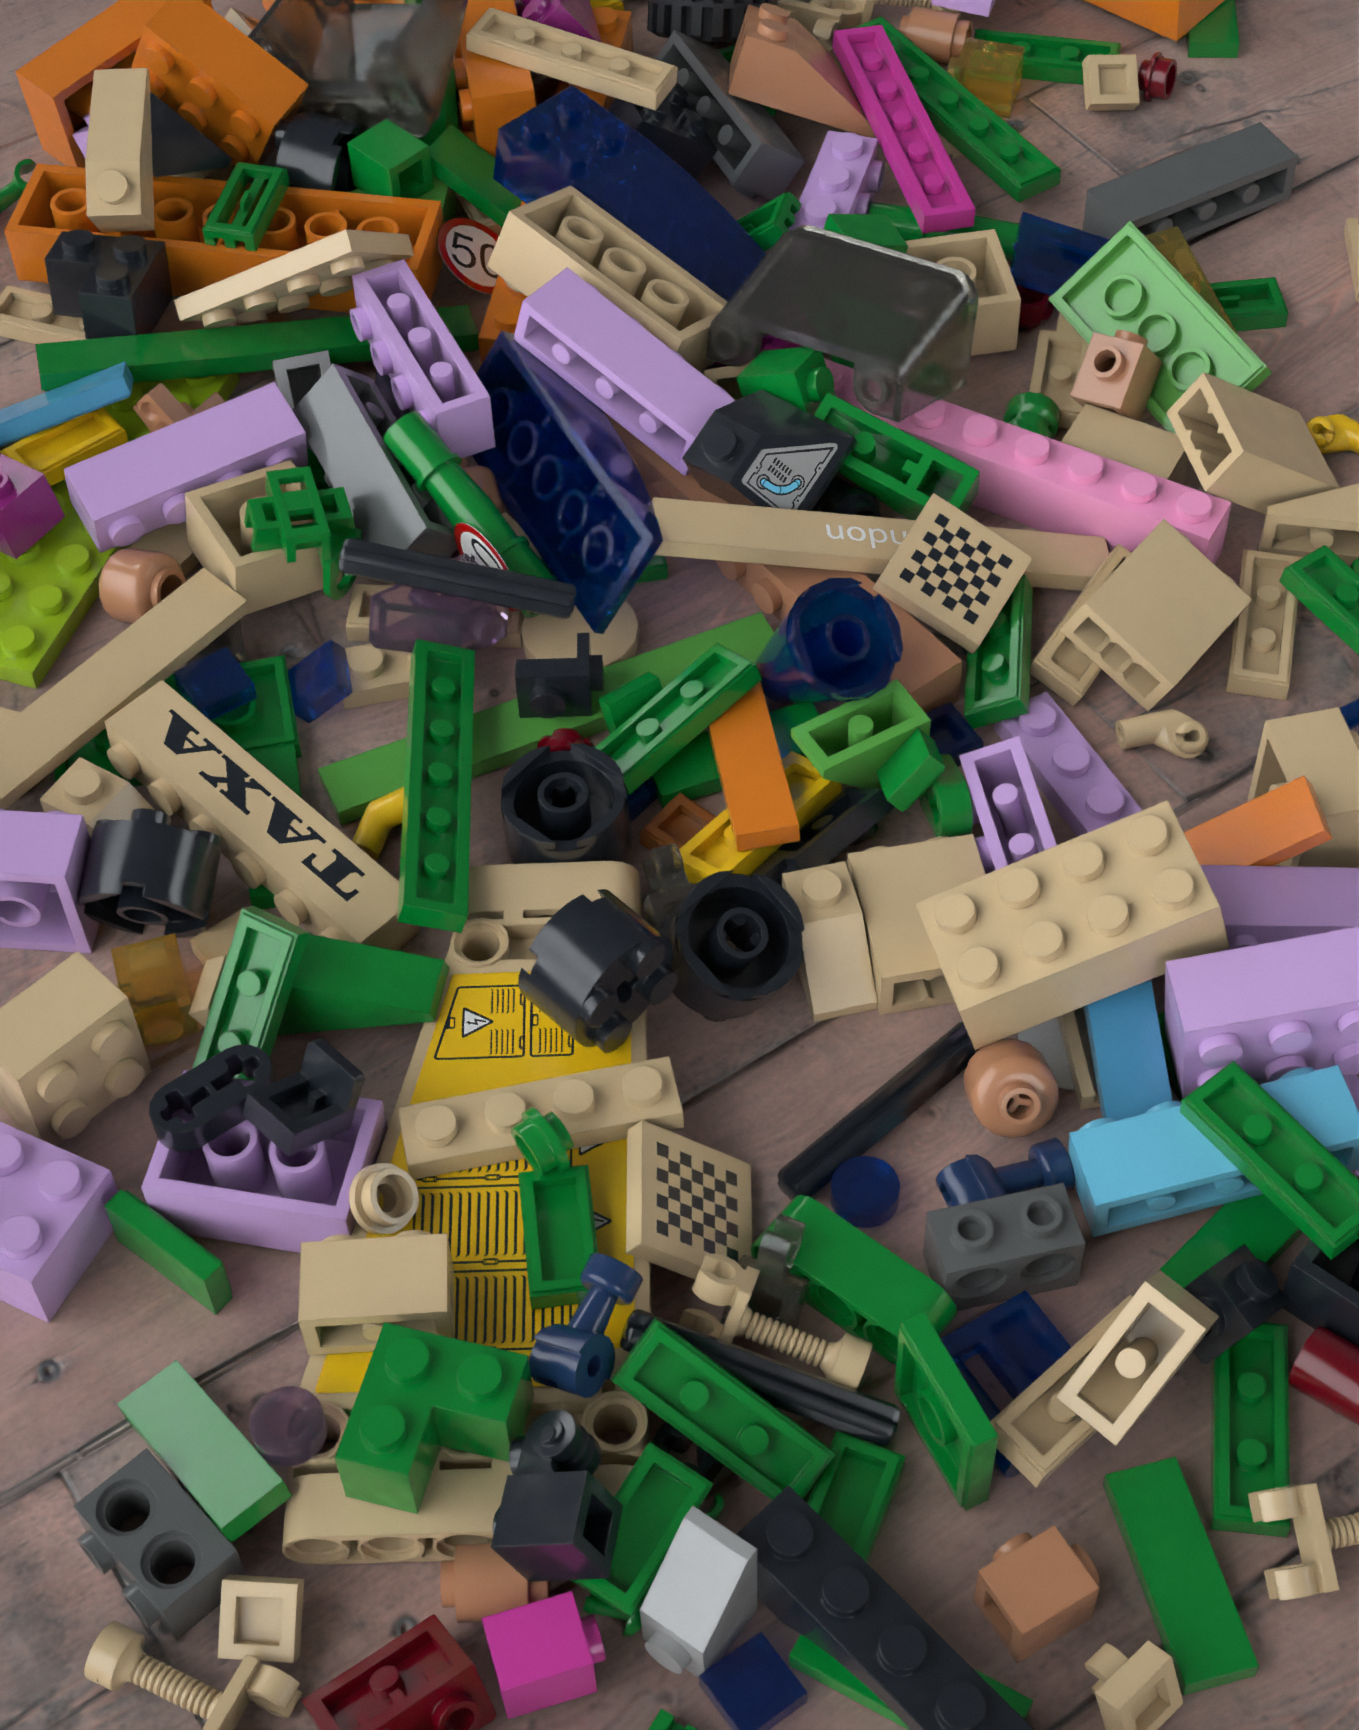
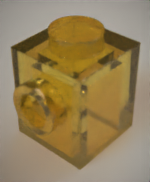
M966 37L959 57L952 56L950 58L947 72L999 117L1010 118L1021 90L1025 47Z
M175 933L111 949L118 983L116 987L129 999L144 1046L153 1043L165 1044L181 1036L200 1032L198 1021L188 1014L193 997Z

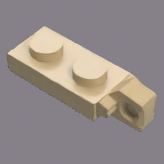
M1060 312L1056 331H1039L1029 392L1040 393L1051 398L1058 405L1061 413L1058 428L1070 429L1083 408L1070 394L1089 344Z

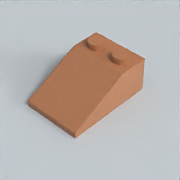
M767 3L761 4L760 8L748 4L730 62L728 94L861 136L874 138L875 134L839 61L796 19L790 18L787 10Z

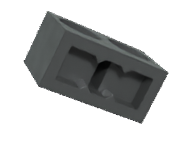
M1060 1183L928 1211L926 1214L923 1256L930 1278L949 1294L956 1305L957 1311L1078 1285L1086 1243L1065 1185Z
M147 1448L73 1506L86 1531L76 1539L86 1556L103 1575L114 1567L129 1584L121 1591V1594L137 1617L148 1628L159 1620L176 1641L221 1604L222 1579L229 1574L246 1575L237 1550ZM136 1514L149 1515L139 1528L128 1532L118 1531L120 1525L127 1518ZM180 1565L194 1566L193 1571L185 1580L176 1584L162 1583L164 1576L171 1569Z

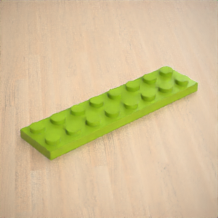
M239 374L133 383L130 397L103 408L126 430L128 442L149 434L150 430L133 407L159 383H162L180 404L185 402L195 410L214 392H217L227 401L240 381ZM66 479L51 486L65 518L19 558L14 559L0 552V680L34 689L39 687L99 596V577L107 560L118 550L128 549L131 546H116L105 552H99L70 501Z

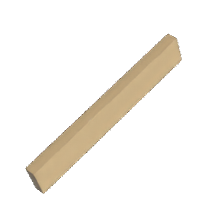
M205 568L201 569L0 728V808H8L106 728L104 721L159 681L167 679L246 615L247 600Z

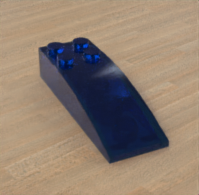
M573 85L499 128L493 175L495 181L526 204L568 186H572L739 310L722 346V349L729 353L790 309L797 306L800 298L797 291L762 248L709 192L650 140Z
M501 330L476 373L490 395L495 447L471 456L479 466L491 469L500 497L557 580L576 586L575 606L593 632L604 634L663 542L652 501L626 446L603 410L513 339L514 334Z

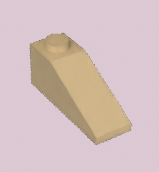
M148 68L94 70L85 159L87 217L101 232L155 230L150 71Z
M1359 483L1267 506L1259 551L1300 556L1303 558L1326 545L1346 564H1352L1359 557Z

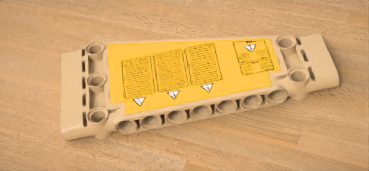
M619 861L479 865L469 868L468 917L462 933L453 932L450 947L445 959L449 966V971L435 1022H425L423 1024L376 1164L390 1163L409 1174L397 1107L648 1060L647 1008L632 1023V1030L626 1041L615 1051L604 1053L597 1046L585 1047L579 1044L523 996L518 984L521 967L531 974L538 958L529 950L535 937L563 906L583 894L589 900L594 901L601 898L598 890L607 889L641 916V877L637 869L632 865ZM627 1139L567 1151L570 1167L589 1166L598 1253L627 1264L643 1278V1282L631 1304L624 1306L615 1304L604 1333L605 1336L610 1338L614 1346L615 1361L612 1375L629 1353L620 1346L623 1328L629 1315L635 1309H641L652 1314L651 1263L626 1253ZM525 1158L414 1179L419 1193L417 1210L407 1225L395 1233L386 1235L373 1234L363 1229L356 1221L352 1236L359 1239L393 1237L408 1230H422L431 1234L447 1233L454 1267L455 1339L528 1355V1358H530L536 1342L534 1339L535 1335L542 1328L554 1324L568 1325L580 1305L531 1309L518 1173L534 1170ZM377 1189V1202L382 1210L384 1198ZM373 1351L310 1355L284 1430L285 1442L289 1452L286 1486L292 1497L285 1501L282 1553L284 1556L295 1562L312 1565L430 1562L455 1560L457 1544L492 1543L494 1515L501 1505L507 1475H513L509 1462L441 1446L418 1514L346 1497L336 1465L335 1455ZM611 1377L610 1380L606 1379L600 1390L589 1398H583L537 1383L532 1378L534 1399L522 1436L526 1435L532 1423L544 1413L556 1409L567 1411L598 1441L601 1448V1461L593 1476L615 1496L650 1442L649 1408L612 1382ZM614 1430L627 1431L633 1435L631 1439L618 1445L606 1444L600 1440L603 1435ZM331 1439L338 1441L326 1453L311 1454L307 1452L311 1445L320 1440Z

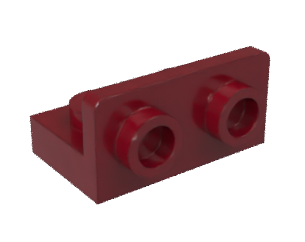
M432 1614L301 1700L318 1730H480L496 1717L494 1706L474 1663L435 1614Z

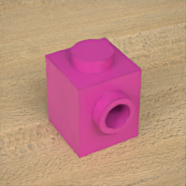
M572 1591L482 1618L487 1645L507 1719L597 1692L594 1664L606 1660L605 1650L594 1614L580 1618Z

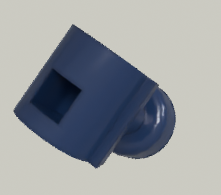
M1055 1137L1033 1144L1028 1151L1027 1161L994 1168L987 1159L977 1154L965 1155V1158L943 1168L935 1179L948 1207L1064 1183L1067 1192L1073 1190L1075 1186L1074 1170L1069 1155L1061 1141Z
M592 1253L581 1273L580 1281L588 1292L568 1325L554 1324L542 1328L534 1337L536 1342L529 1358L531 1377L535 1382L583 1398L594 1396L600 1390L605 1380H610L614 1369L615 1352L610 1338L604 1335L615 1304L621 1306L631 1304L643 1282L642 1276L633 1268L615 1258L600 1253Z

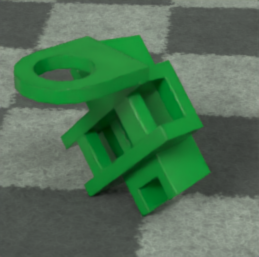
M310 466L266 471L267 497L247 500L244 523L246 528L253 527L252 551L260 552L283 548L287 563L296 562V550L317 548L323 568L324 595L335 601L340 600L350 590L357 577L344 574L341 581L337 584V578L340 573L339 556L345 539L354 538L362 540V530L355 527L353 514L344 487L317 490ZM300 482L301 490L281 491L280 485ZM311 519L313 520L312 523H304L297 525L291 524V522Z

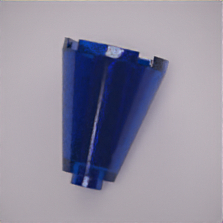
M828 578L806 589L796 599L756 660V665L762 677L760 682L764 695L779 703L851 702V700L859 701L866 699L884 689L892 678L890 677L895 663L901 660L903 652L900 624L890 604L880 594L873 596L867 590L858 586L862 582L853 578Z

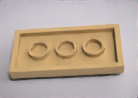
M345 229L177 298L174 302L180 321L203 322L206 329L223 327L231 323H236V326L267 323V314L278 310L279 313H289L304 309L310 305L309 297L321 293V296H333L347 292L353 288L351 283L352 275L402 259L405 260L414 256L409 234Z

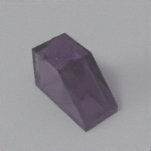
M466 553L456 558H453L455 560L478 564ZM396 584L371 596L369 643L378 649L412 653L416 639L475 650L476 652L484 647L495 644L507 636L509 608Z

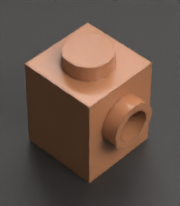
M1116 330L1113 337L1093 332L1070 396L1082 407L1087 403L1141 421L1162 361L1147 347L1148 340L1138 334L1125 330Z
M1055 1525L1035 1537L1025 1532L1011 1538L995 1552L992 1563L978 1570L973 1601L1016 1663L1021 1662L1093 1617L1100 1589L1098 1586L1100 1579L1096 1567L1080 1545L1076 1543L1068 1545Z

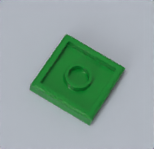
M921 1312L901 1321L898 1335L894 1393L960 1507H964L966 1511L989 1499L998 1434L925 1312Z

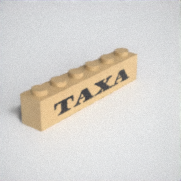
M163 680L104 721L110 743L107 755L114 768L128 780L135 777L148 789L152 800L160 810L169 816L176 813L189 824L190 830L208 831L222 838L220 852L231 861L238 877L252 889H256L262 884L274 894V903L277 909L288 922L296 926L303 924L317 936L396 951L420 932V926L397 922L399 881Z

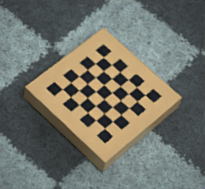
M933 493L872 589L973 654L980 646L1033 557Z
M644 1120L627 1130L626 1253L696 1279L703 1259L707 1254L727 1256L735 1260L745 1270L747 1266L753 1268V1256L750 1249L752 1246L751 1164Z

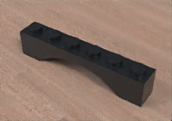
M790 1486L785 1488L736 1534L757 1548L758 1598L783 1624L820 1647L864 1683L910 1730H1034Z

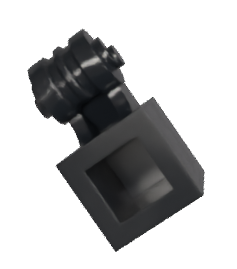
M556 1409L544 1413L532 1423L526 1435L517 1436L512 1441L509 1450V1465L513 1475H507L501 1505L493 1519L491 1548L528 1582L605 1579L610 1576L623 1505L593 1476L601 1461V1448L598 1441L565 1410Z

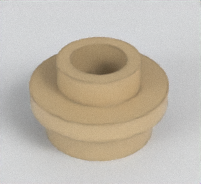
M377 1163L366 1166L357 1173L352 1181L349 1191V1204L352 1214L358 1224L370 1233L377 1235L395 1233L407 1225L417 1210L419 1193L414 1179L406 1171L393 1164ZM377 1189L384 1198L382 1210L377 1202Z

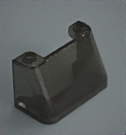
M276 0L248 37L309 84L295 116L303 111H309L364 124L369 128L388 119L413 136L423 137L431 130L440 116L468 0H422L421 4L355 3L354 0Z
M802 225L782 234L712 320L708 331L706 359L727 366L740 367L757 357L762 345V338L768 335L855 363L853 391L862 407L874 415L899 423L967 384L978 309V292L970 277L958 269L816 226Z

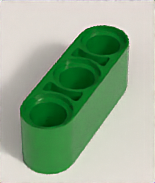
M795 1196L750 1248L754 1260L770 1278L850 1335L873 1343L872 1350L896 1365L898 1335L901 1321L925 1312L938 1336H940L958 1314L952 1298L935 1281L809 1196Z

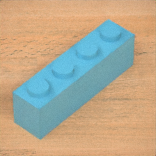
M1338 1065L1319 1070L1311 1067H1302L1287 1072L1278 1080L1260 1084L1270 1096L1350 1172L1359 1170V1112ZM1179 1101L1163 1102L1152 1107L1145 1114L1117 1121L1113 1118L1096 1119L1085 1124L1078 1131L1069 1133L1068 1155L1074 1170L1075 1188L1093 1237L1263 1193L1180 1113L1181 1102Z

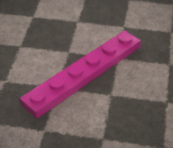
M876 25L834 31L832 48L878 139V143L922 233L946 232L952 229L973 227L976 209L883 26Z

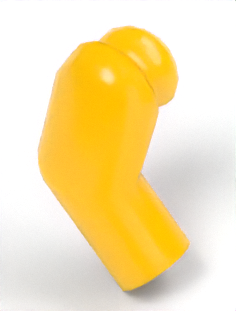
M1344 414L1315 416L1306 423L1321 454L1350 450L1359 454V422Z
M404 786L368 804L352 839V842L375 861L379 858L391 828L402 823Z

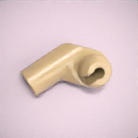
M1174 709L1120 719L1115 724L1117 741L1123 750L1154 744L1179 758H1195L1201 755L1209 741V733L1201 722Z

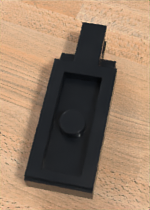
M846 788L799 829L800 841L781 845L749 876L756 873L772 879L782 887V873L834 863L833 858L846 847L859 844L870 838L878 830L877 822L892 811L895 806L886 800L883 789Z

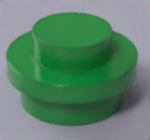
M534 1107L524 1111L521 1114L523 1121L511 1128V1134L517 1147L532 1169L538 1175L543 1176L552 1169L561 1173L570 1167L567 1151L574 1147V1143L561 1120L552 1111L544 1116Z

